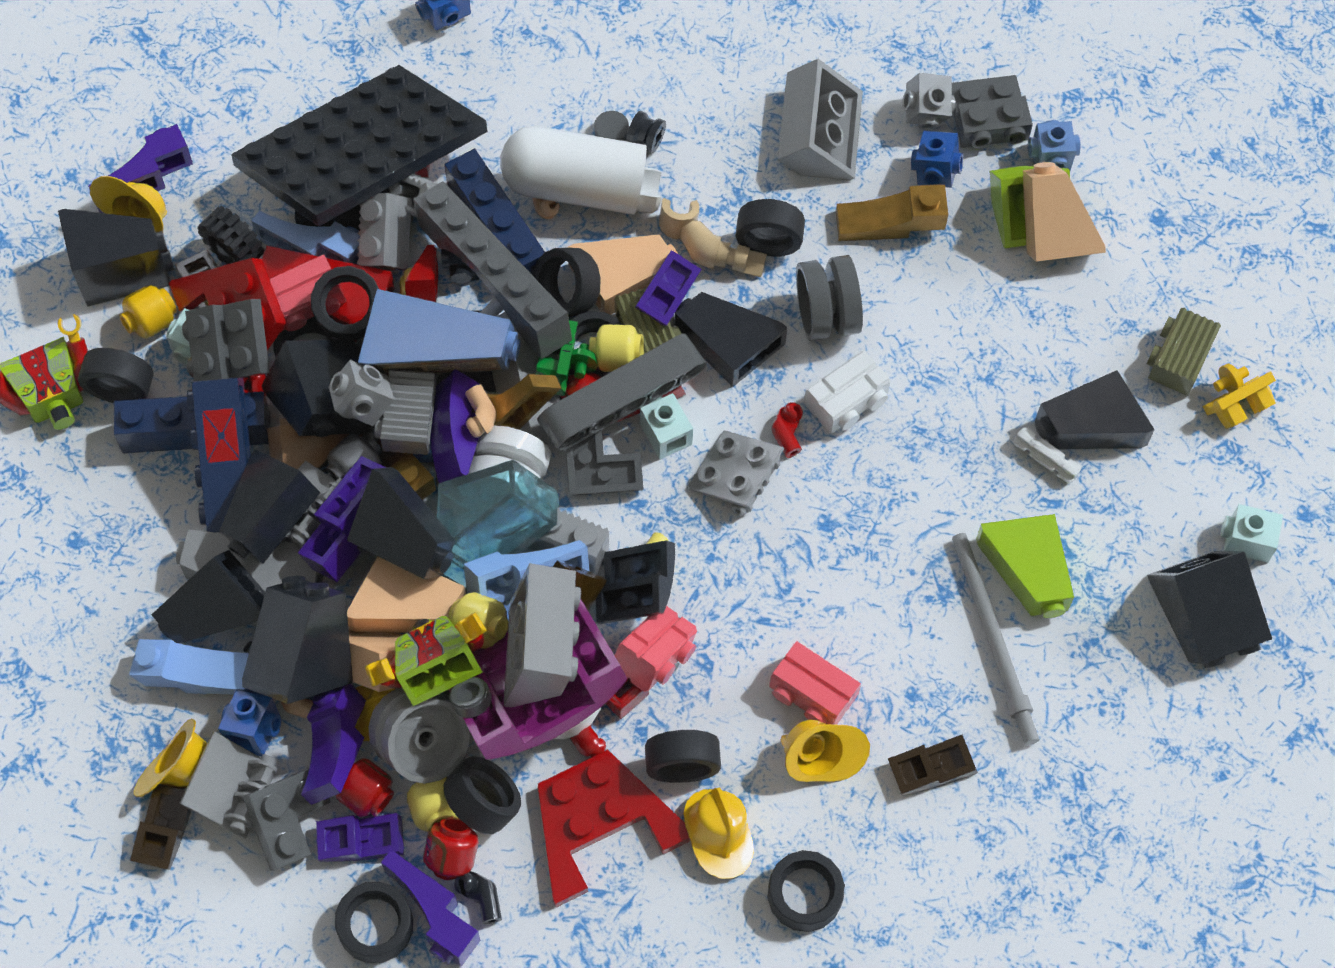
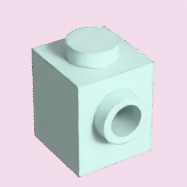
M673 393L666 397H659L640 408V425L659 459L665 458L693 444V427Z
M1238 504L1232 516H1225L1222 525L1221 537L1226 538L1224 551H1244L1246 558L1268 563L1278 547L1283 515Z

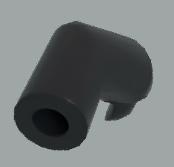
M472 871L455 878V890L480 905L483 924H492L502 920L497 888L494 882Z

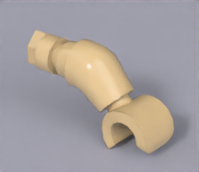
M662 199L659 227L666 236L673 239H681L693 261L710 269H714L715 266L725 268L727 264L731 265L734 271L758 277L762 276L767 254L751 251L749 247L738 245L737 249L732 248L731 243L721 241V236L714 235L701 221H698L699 203L697 200L690 202L688 213L680 214L670 208V200Z

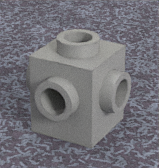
M918 73L906 83V91L902 100L903 110L906 111V123L918 124V127L921 129L931 130L938 128L939 125L952 117L955 109V97L952 95V76Z
M351 360L347 362L340 372L333 376L329 385L336 412L345 418H354L371 426L375 425L394 401L387 375L380 373L373 366H363Z

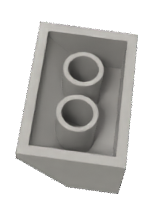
M820 59L813 60L787 72L777 160L800 176L849 181L855 179L863 91Z
M529 563L510 601L504 691L505 707H516L560 696L568 682L575 680L578 658L572 657V652L579 636V622L574 621V611H577L581 597V589L575 587L576 571Z

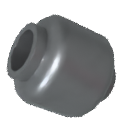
M349 434L329 452L327 456L329 466L326 470L337 481L338 478H344L361 456L383 466L379 456L383 450L369 435L363 439L359 435Z

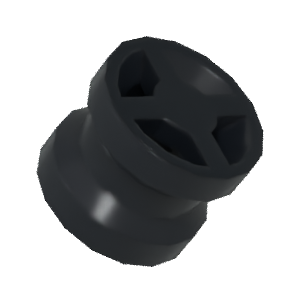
M640 110L635 114L629 126L626 141L646 145V151L654 153L663 139L666 121L660 118L653 120L648 117L646 112Z

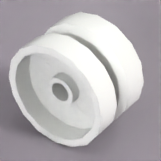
M494 425L493 430L489 434L485 432L478 438L468 476L459 485L471 497L488 505L510 510L531 509L538 505L543 487L541 478L546 475L552 452L547 444L529 433L510 427Z

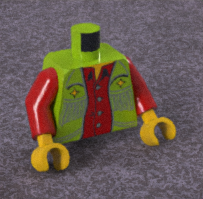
M73 314L76 321V328L73 331H68L64 328L61 317L58 320L60 332L68 335L69 341L66 342L63 336L0 363L1 405L20 416L29 414L35 423H40L50 418L56 430L66 429L74 423L75 418L70 409L84 402L82 396L84 389L79 385L78 376L84 356L88 351L85 339L80 337L78 333L81 329L82 321L76 314Z
M476 612L455 625L452 624L447 616H441L433 621L422 619L415 623L412 631L397 638L395 641V655H393L390 662L387 658H383L364 667L372 687L379 684L394 689L402 687L412 705L415 706L482 673L471 651H477L483 646V633L487 632Z

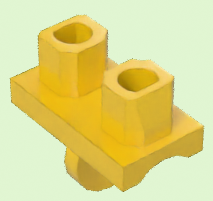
M1226 363L1219 368L1218 374L1220 379L1215 381L1213 386L1217 392L1224 389L1228 392L1202 407L1207 416L1216 413L1226 429L1234 427L1248 419L1239 403L1240 400L1246 398L1254 414L1276 404L1272 391L1268 386L1276 380L1270 371L1244 383L1243 379L1249 376L1248 369L1245 366L1236 369L1232 364Z

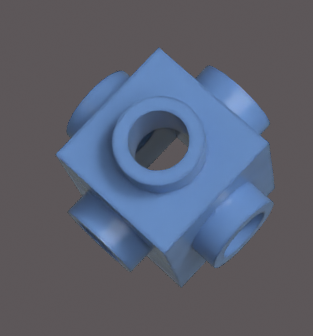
M1049 120L1044 123H1037L1034 136L1028 139L1029 158H1033V164L1052 162L1060 168H1068L1071 171L1075 156L1080 155V137L1078 134L1074 135L1072 121L1059 122L1057 120Z

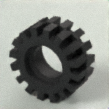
M218 206L197 226L198 234L203 238L204 244L209 245V250L215 253L221 262L224 261L226 265L249 258L258 259L264 254L263 244L261 240L256 238V233L250 231L249 225L246 222L243 223L236 213L233 215L228 208L225 209L223 206Z

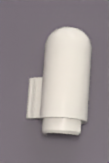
M540 126L522 127L512 134L504 144L500 155V169L504 180L512 191L526 197L634 215L636 211L654 213L658 210L662 197L658 196L662 172L658 169L645 167L647 148L643 144Z

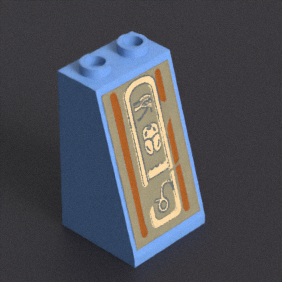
M377 289L358 363L363 366H373L380 373L388 377L389 369L431 372L435 374L451 373L454 369L461 373L502 371L509 369L510 361H517L521 340L517 339L518 332L515 331L509 319Z

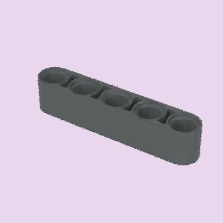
M680 334L551 405L539 415L537 422L556 449L560 452L693 379L705 369L707 362L688 336Z

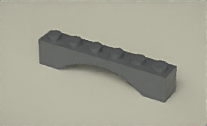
M443 181L413 199L420 228L439 248L446 249L455 254L477 274L498 300L520 336L541 359L572 341L568 313Z

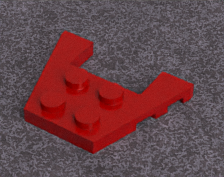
M249 258L169 282L179 311H183L184 308L192 310L206 299L209 306L226 305L248 299H261L267 350L287 324L262 259Z
M609 750L538 783L553 903L556 908L588 892V887L572 854L641 820H645L663 855L690 842L685 822Z

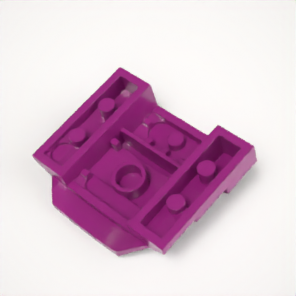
M581 599L577 611H574V621L579 622V636L572 652V657L578 658L577 674L573 682H568L560 696L516 707H505L504 691L508 631L492 647L471 651L482 670V673L475 677L481 678L487 683L492 694V700L484 713L472 718L463 717L486 760L526 751L565 733L602 707L627 680L621 665Z

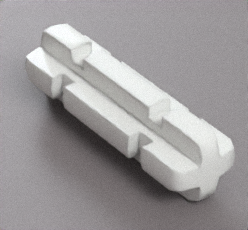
M1024 427L1018 432L1013 441L1016 447L1023 452L1028 450L1030 457L1051 472L1055 470L1059 472L1057 476L1066 483H1071L1076 479L1081 471V466L1071 458L1067 461L1064 453L1043 438L1038 440L1036 438L1037 434L1029 428Z

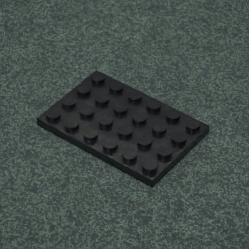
M397 65L389 68L379 76L361 83L349 92L333 98L330 102L319 108L305 113L302 117L287 125L275 129L272 133L257 141L248 143L242 149L232 153L231 156L233 165L319 227L485 134L488 130L487 122L484 118L404 67Z

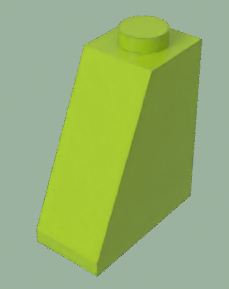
M1055 514L981 523L976 537L978 547L1030 616L1043 615L1044 618H1055L1068 611L1074 599V593Z

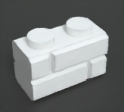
M862 350L807 388L804 403L815 418L819 419V422L829 434L834 433L839 428L848 430L856 424L860 418L859 414L868 408L872 411L876 410L886 402L891 381L887 374L876 365L869 354Z

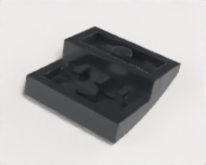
M665 540L605 552L604 577L607 582L596 598V623L605 624L664 614L673 583L675 543Z

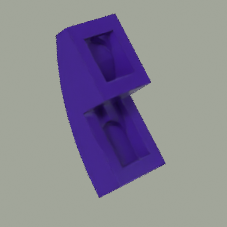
M671 250L635 308L666 327L702 269Z
M398 813L358 819L352 815L316 821L318 861L320 862L384 858L390 850L399 856L404 855L402 816Z

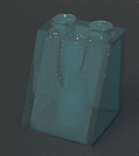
M514 459L438 484L437 518L455 539L451 551L453 553L452 563L463 570L464 563L497 551L501 555L522 553L557 525L558 491Z

